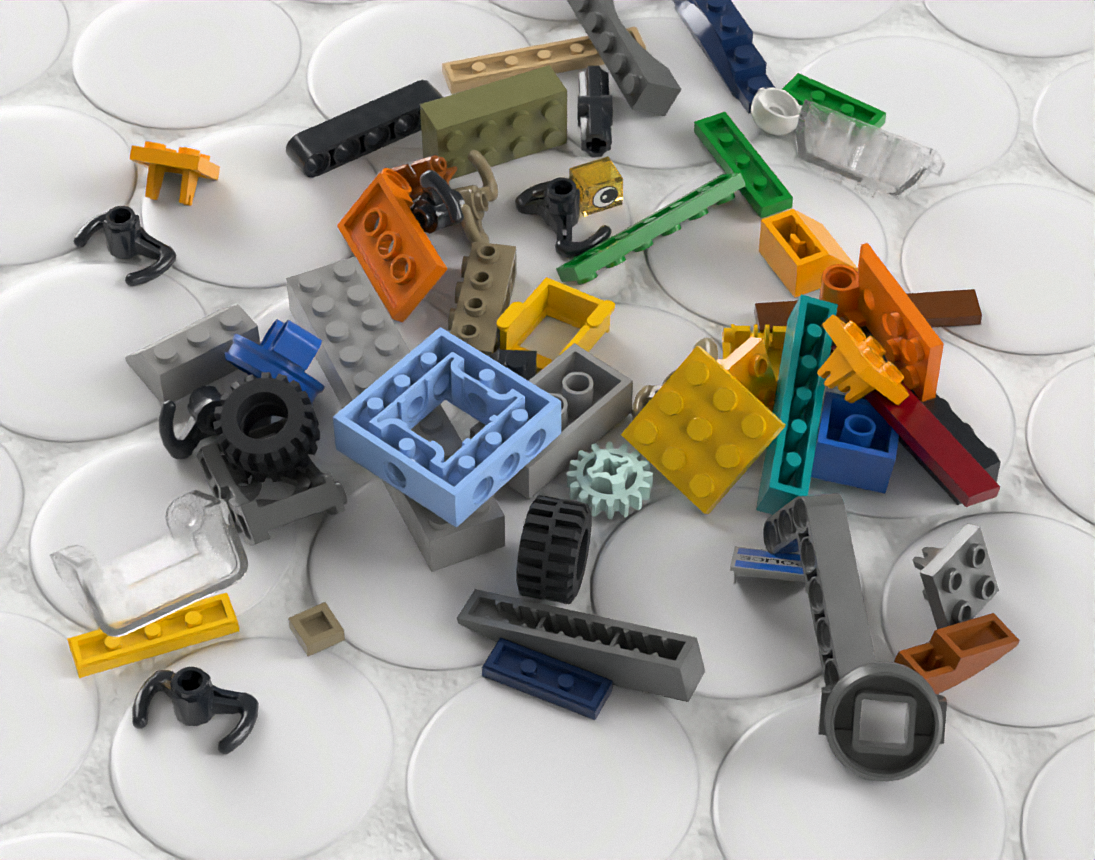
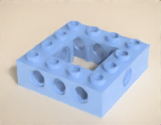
M440 327L333 416L335 445L338 451L457 528L561 434V401ZM444 400H447L486 425L472 439L466 438L462 442V447L447 461H445L443 448L433 440L429 442L411 431L416 424Z

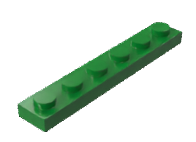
M741 173L722 174L556 268L561 282L576 281L578 285L587 283L598 276L596 271L601 268H612L623 263L626 260L624 255L629 252H640L651 247L654 244L652 239L659 235L668 236L681 229L680 223L687 219L692 221L708 214L707 208L711 205H721L731 201L736 197L734 192L746 186Z

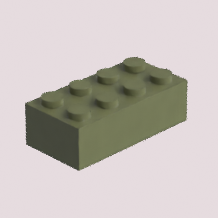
M550 65L420 104L423 158L436 155L445 159L447 168L456 166L458 169L451 179L477 172L475 166L468 160V153L472 150L480 152L490 167L567 143V89Z

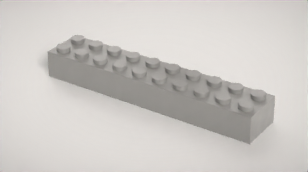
M356 256L286 278L289 310L298 326L322 340L315 358L342 408L410 353L409 348ZM441 404L411 429V431L425 440L437 442L444 450L445 461L462 447V440ZM382 480L431 572L505 547V515L493 495L456 528Z

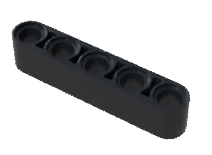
M427 80L416 81L297 133L288 141L286 153L307 177L320 176L421 131L420 104L443 98V96Z

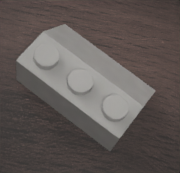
M236 304L220 309L126 356L125 359L127 364L162 404L166 400L175 402L191 394L195 389L206 386L238 370V368L225 360L224 352L229 351L235 334H239L259 345L258 325Z

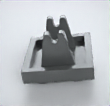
M966 524L944 548L924 547L922 548L924 558L914 557L912 559L914 567L921 570L920 576L924 585L922 593L924 599L929 602L937 629L973 619L999 591L980 526Z

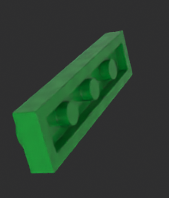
M726 112L694 121V133L726 174L741 173L746 186L739 189V191L760 218L792 208L793 196Z

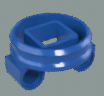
M276 319L259 345L239 334H235L229 351L224 352L226 361L247 375L253 374L257 379L261 378L262 372H270L274 379L278 374L287 376L289 383L295 380L300 384L302 391H306L312 406H314L313 401L316 396L325 389L323 384L304 372L318 352L322 340L289 319L285 323Z

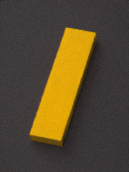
M226 592L70 637L67 640L78 677L82 678L236 633L240 630L237 617Z

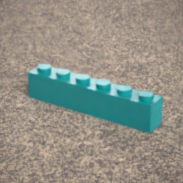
M801 294L788 318L772 411L786 426L766 448L756 506L757 511L773 515L796 497L808 496L825 390L824 382L826 378H821L817 372L829 358L832 339L822 324L833 314L836 316L838 304Z

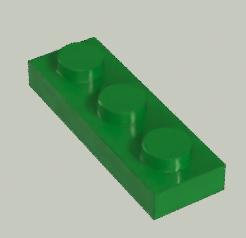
M797 73L781 89L793 96L799 106H804L805 114L866 142L885 124L886 112L800 73Z

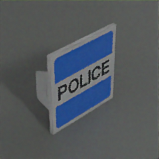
M736 546L734 548L730 571H734L733 584H736L737 575L805 582L801 558L798 553L770 554L767 550Z

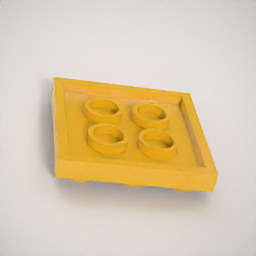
M696 346L622 432L621 436L704 514H710L784 429L786 424L702 347Z

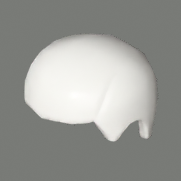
M760 88L753 98L751 105V114L755 124L764 132L775 136L785 135L793 131L799 125L804 113V106H799L796 99L787 91L777 88Z

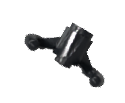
M428 170L420 176L423 193L419 200L415 201V204L410 208L424 232L431 234L452 224L461 223L464 216L460 206L465 204L461 194L451 189L448 183L435 171Z
M560 177L536 184L524 190L515 199V206L520 213L537 214L553 229L557 235L555 250L565 258L581 255L607 240L612 233L609 226L603 225L588 239L581 242L572 241V227L578 223L580 217V190L576 188L575 182L571 179Z
M128 206L113 207L109 211L90 219L79 229L73 240L77 247H84L90 237L104 227L107 248L112 256L128 259L140 254L157 260V262L143 270L127 274L125 282L129 286L144 284L159 277L176 260V253L173 248L150 236L141 227L139 216L135 215L134 210Z
M202 386L192 392L189 404L187 405L191 416L179 439L175 437L173 427L176 404L172 400L163 402L159 415V434L163 446L171 457L175 459L188 458L193 454L194 449L201 440L216 435L213 422L217 420L214 412L216 407H223L220 402L223 394H220L216 387ZM272 416L265 417L256 422L250 431L271 424Z
M185 667L176 674L170 670L156 671L144 682L136 694L132 707V723L138 729H142L148 724V708L153 696L159 691H164L172 699L173 710L177 720L186 726H199L207 723L215 714L239 713L241 718L236 727L218 743L219 752L227 755L240 746L252 732L258 717L259 703L249 693L225 690L213 685L209 674L198 667Z

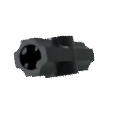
M588 66L586 70L579 73L580 95L577 96L578 127H581V150L587 152L590 157H602L605 152L611 150L613 98L612 95H609L608 72L602 70L600 66Z

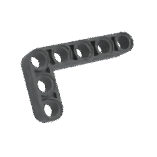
M838 493L796 497L765 521L763 527L764 544L770 554L800 553L825 685L835 686L851 670L864 664L876 662L844 501Z

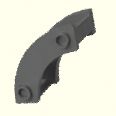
M283 418L274 423L251 430L248 433V437L265 439L274 436L283 429L287 419ZM219 442L201 447L196 455L215 498L225 499L228 505V509L224 510L225 517L236 534L243 532V540L250 546L269 540L270 535L268 531L319 512L326 511L331 515H336L345 511L344 505L347 504V497L342 484L339 481L334 482L331 474L321 472L309 456L310 463L305 468L300 465L295 468L296 475L289 478L288 473L281 475L282 482L292 484L296 488L290 497L277 501L271 499L254 500L260 494L262 482H256L252 474V480L249 484L248 479L242 476L238 469L234 470L227 457L221 455L224 452ZM246 483L247 486H239L238 484Z

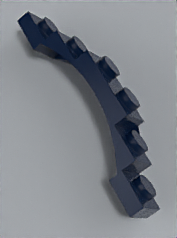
M672 0L675 4L674 9L733 97L741 102L748 114L751 113L752 101L760 88H775V86L766 75L767 63L753 44V31L731 0Z

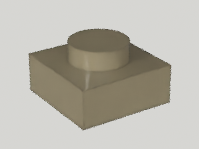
M326 602L288 618L289 627L307 656H311L345 640L344 629Z

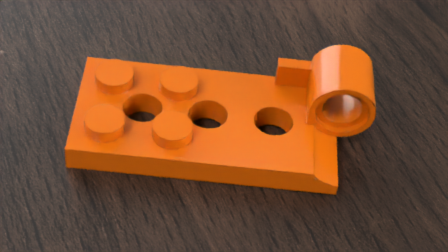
M383 168L338 223L337 227L392 319L403 323L447 271V267L410 210L414 204L409 196L412 191L410 184L396 171L390 168ZM378 218H380L379 224L377 228L374 230L375 223L378 220ZM394 240L393 248L389 253V246ZM408 264V270L405 274V266Z
M868 243L861 244L858 272L844 264H835L827 267L822 273L819 299L838 304L836 317H843L847 323L851 320L859 328L866 326L874 338L886 351L884 355L887 361H890L899 369L904 376V384L915 392L921 402L935 398L944 343Z

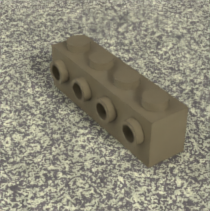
M473 242L470 255L463 256L461 277L464 279L463 282L456 283L455 304H457V308H450L448 330H451L450 333L487 356H490L500 348V329L497 328L496 322L510 304L517 274L516 246Z

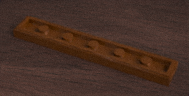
M975 289L906 293L932 328L981 325L982 313ZM797 301L755 303L754 314L756 324H758V333H764L765 325H769L770 333L773 332V326H787L788 318ZM840 317V318H839V319L842 320L844 323H846V321H845V319H844L843 317Z

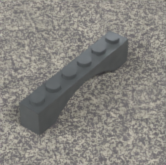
M567 0L631 109L666 116L682 89L669 68L649 54L629 34L616 13L614 1Z

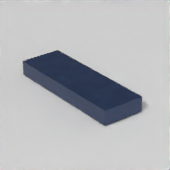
M501 637L482 666V676L593 720H596L613 690V681Z

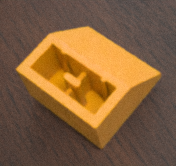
M790 209L761 220L759 253L794 298L820 289L822 273L831 265H848L858 272L857 266L822 223L795 209Z

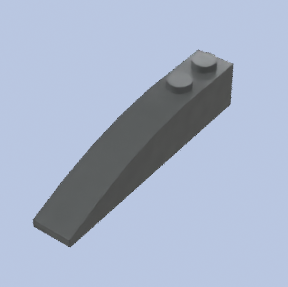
M478 589L473 591L457 617L458 624L495 642H498L501 637L613 681V685L680 701H690L705 673L697 637Z

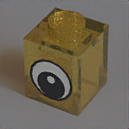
M608 156L569 168V179L574 181L576 188L580 190V212L583 216L623 205V177Z

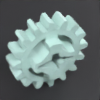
M607 442L606 449H600L596 444H592L591 453L580 450L578 452V460H571L569 463V472H567L569 497L571 500L578 499V502L587 503L592 507V516L594 517L600 511H606L608 519L613 518L614 511H620L626 517L628 516L630 506L640 510L642 508V499L649 500L650 488H652L653 472H650V462L648 460L641 461V453L638 451H634L631 454L628 453L627 444H623L619 449H613L612 442Z

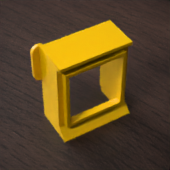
M546 277L524 303L513 302L497 319L496 326L500 329V350H528L520 345L548 315L580 329L559 355L574 343L589 352L603 334L610 331V315L615 310V304L610 300L603 301ZM537 354V374L553 360Z

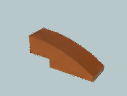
M994 613L935 630L928 643L899 651L894 663L902 664L919 673L931 685L934 692L939 694L984 670L1017 647L1020 640Z

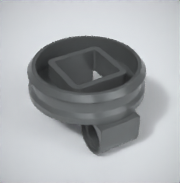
M894 662L864 664L844 675L835 686H824L821 688L818 734L827 736L830 748L836 758L854 774L873 781L900 780L922 769L932 759L939 744H944L947 700L946 697L936 694L931 685L919 673L907 666ZM863 699L906 702L904 744L859 740Z

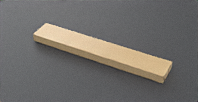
M637 27L626 28L629 34L646 50ZM583 36L442 63V73L450 93L453 94L548 65L557 74L587 68L588 66L603 65L605 63L590 38Z

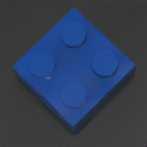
M826 391L822 403L811 477L885 494L896 461L899 435L867 400L858 399L851 404L845 400V395Z

